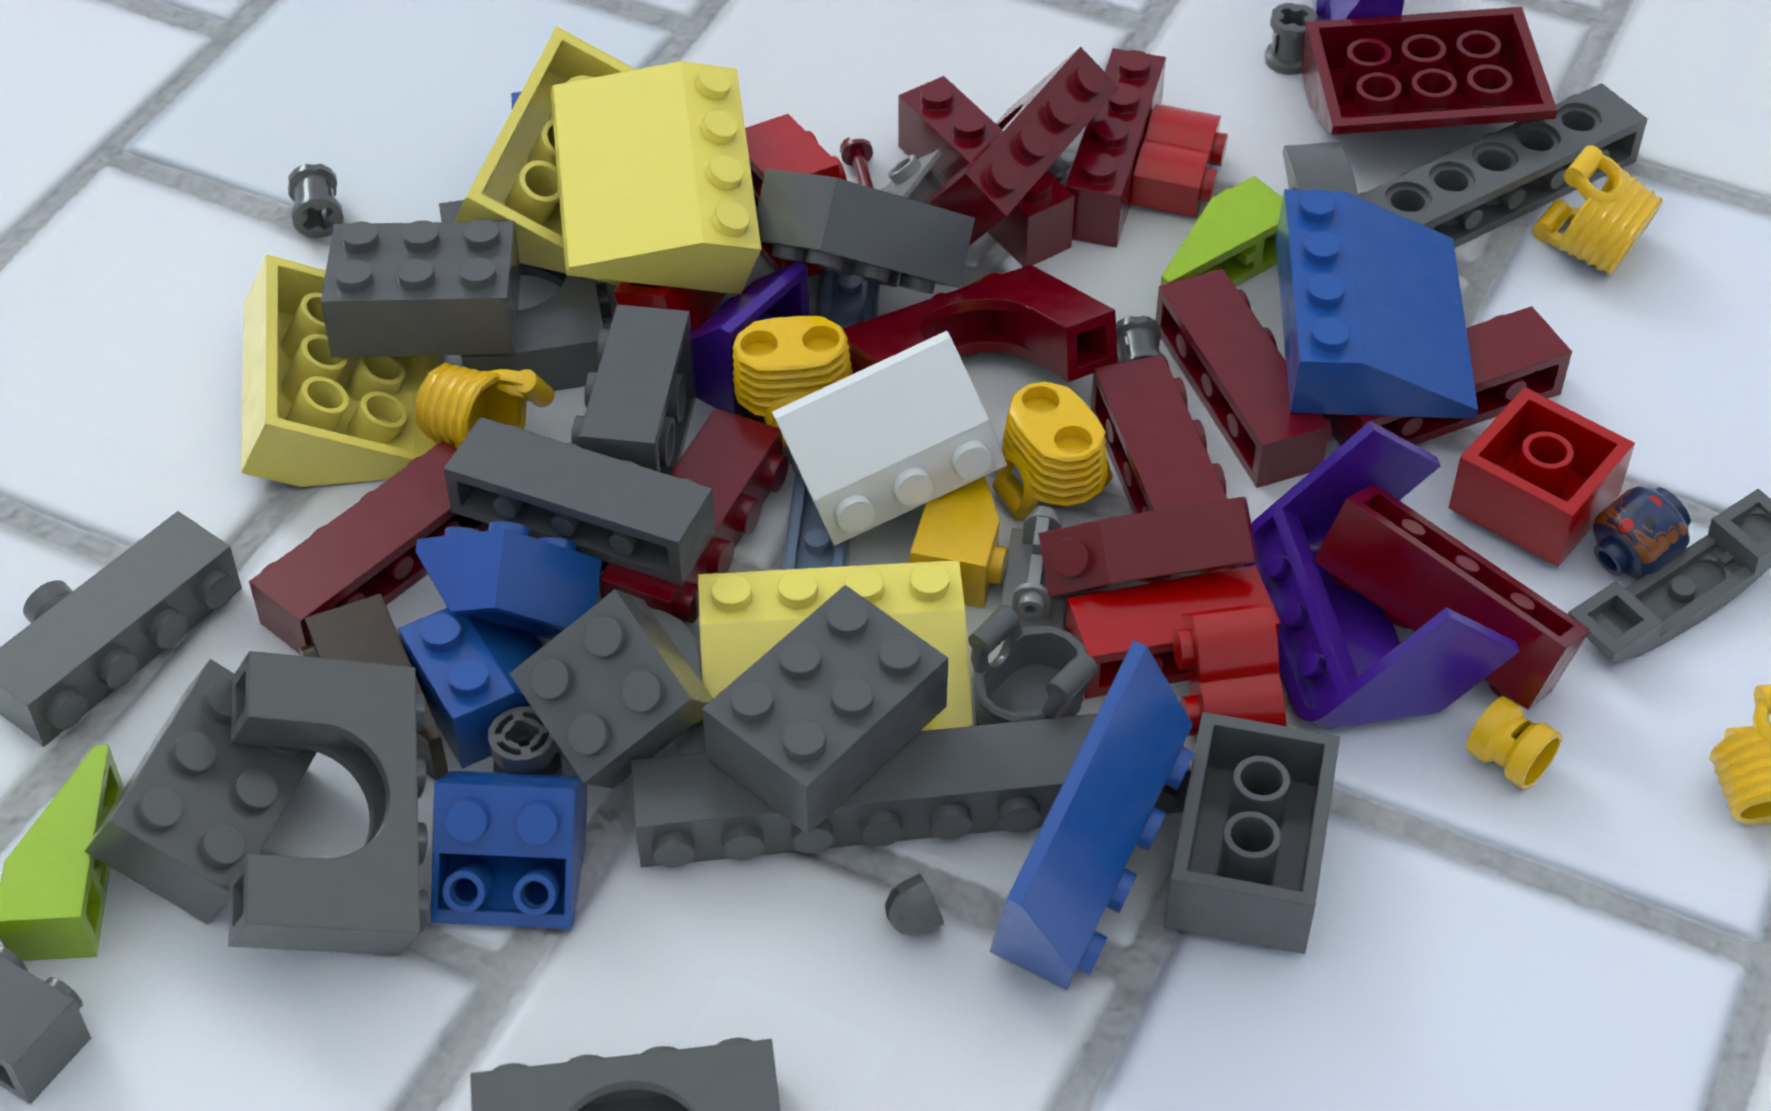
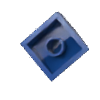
M448 607L399 627L400 640L411 666L415 667V676L435 723L462 769L492 756L488 743V729L493 720L509 709L531 707L509 673L543 647L538 637L450 612Z

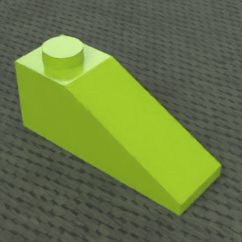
M1256 176L1232 188H1227L1211 198L1162 274L1161 285L1224 269L1236 287L1277 264L1276 235L1283 198Z
M109 744L93 746L4 861L0 880V939L3 946L13 952L21 961L97 957L111 867L84 851L123 791V783Z

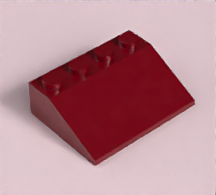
M1522 6L1306 22L1301 74L1309 106L1331 135L1556 119L1557 108Z

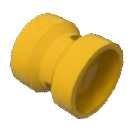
M1501 696L1485 710L1473 727L1467 740L1466 750L1483 763H1497L1504 768L1505 778L1521 789H1527L1547 770L1561 746L1563 737L1562 733L1544 722L1534 724L1524 717L1521 706L1509 698Z

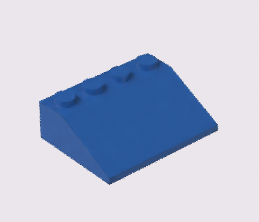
M1284 189L1276 235V253L1290 413L1476 419L1478 405L1453 238L1345 191Z
M1133 640L1006 899L989 951L1067 990L1076 970L1090 976L1108 938L1095 931L1106 907L1120 913L1138 875L1125 868L1133 849L1137 845L1149 851L1166 816V812L1154 807L1165 784L1178 790L1195 754L1194 751L1183 747L1193 724L1146 645Z

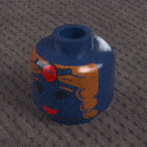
M1645 486L1630 488L1595 518L1593 533L1597 545L1594 547V554L1600 564L1611 574L1620 576L1626 573L1639 580L1646 574L1656 573L1687 548L1690 542L1688 529L1691 524L1690 515L1682 502L1664 488L1657 487L1652 489Z

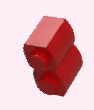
M1156 103L1136 162L1130 205L1196 217L1200 203H1209L1211 198H1213L1218 170L1211 169V166L1221 167L1226 152L1228 134L1219 132L1221 116Z
M1255 604L1182 613V629L1173 631V652L1178 669H1187L1189 677V696H1182L1180 699L1182 707L1193 724L1188 736H1194L1195 742H1197L1202 712L1286 726L1285 703L1279 676L1278 639L1272 606Z

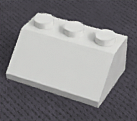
M947 331L772 411L834 546L1007 466L990 419Z

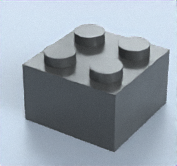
M616 589L509 673L583 784L615 788L632 774L631 760L653 758L703 718L702 708L713 699L646 602L641 598Z

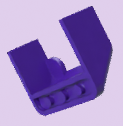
M1372 421L1368 422L1251 523L1258 562L1244 564V567L1257 566L1279 618V667L1296 714L1303 720L1325 729L1439 713L1520 652L1516 641L1447 607L1400 643L1393 623L1384 616L1382 608L1359 592H1352L1340 587L1331 579L1329 571L1313 561L1348 497L1372 484H1376L1396 499L1401 500L1441 467L1437 456Z

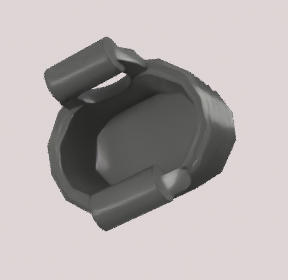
M1007 605L1000 606L968 638L969 645L972 648L971 663L974 670L972 683L977 725L1076 716L1081 709L1085 689L1093 679V676L1098 672V666L1094 659L1087 654L1086 646L1073 634L1054 626H1025L1021 628L1018 614ZM1004 640L999 654L989 663L988 655Z

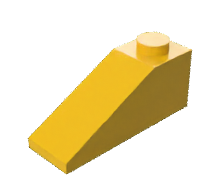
M985 476L926 503L910 551V563L959 560L965 605L978 608L985 607L991 584L1002 585L1009 553L1007 547L999 546L1000 519Z

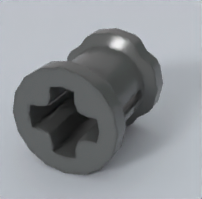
M1285 3L1278 5L1272 10L1270 27L1273 30L1272 43L1265 50V63L1270 69L1285 75H1295L1302 72L1306 22L1317 21L1318 17L1312 8L1303 4Z
M303 164L295 168L288 176V194L295 202L291 213L293 225L299 233L307 237H327L332 234L334 224H342L344 219L342 206L334 198L337 194L336 174L331 168L323 164Z
M1128 316L1116 322L1119 363L1163 355L1159 351L1161 330L1154 319L1148 316ZM1125 336H1127L1128 342H1129V344H1128L1127 346H1126Z

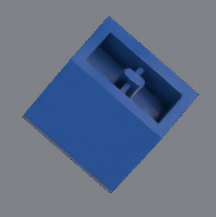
M505 521L489 523L488 531L466 527H448L445 529V536L417 539L415 552L450 612L549 640L553 639L597 604L602 559L577 552V543L574 541L556 537L536 539L528 536L529 528L527 526Z
M450 771L434 782L430 923L571 929L574 924L586 846L587 784H583L579 776Z

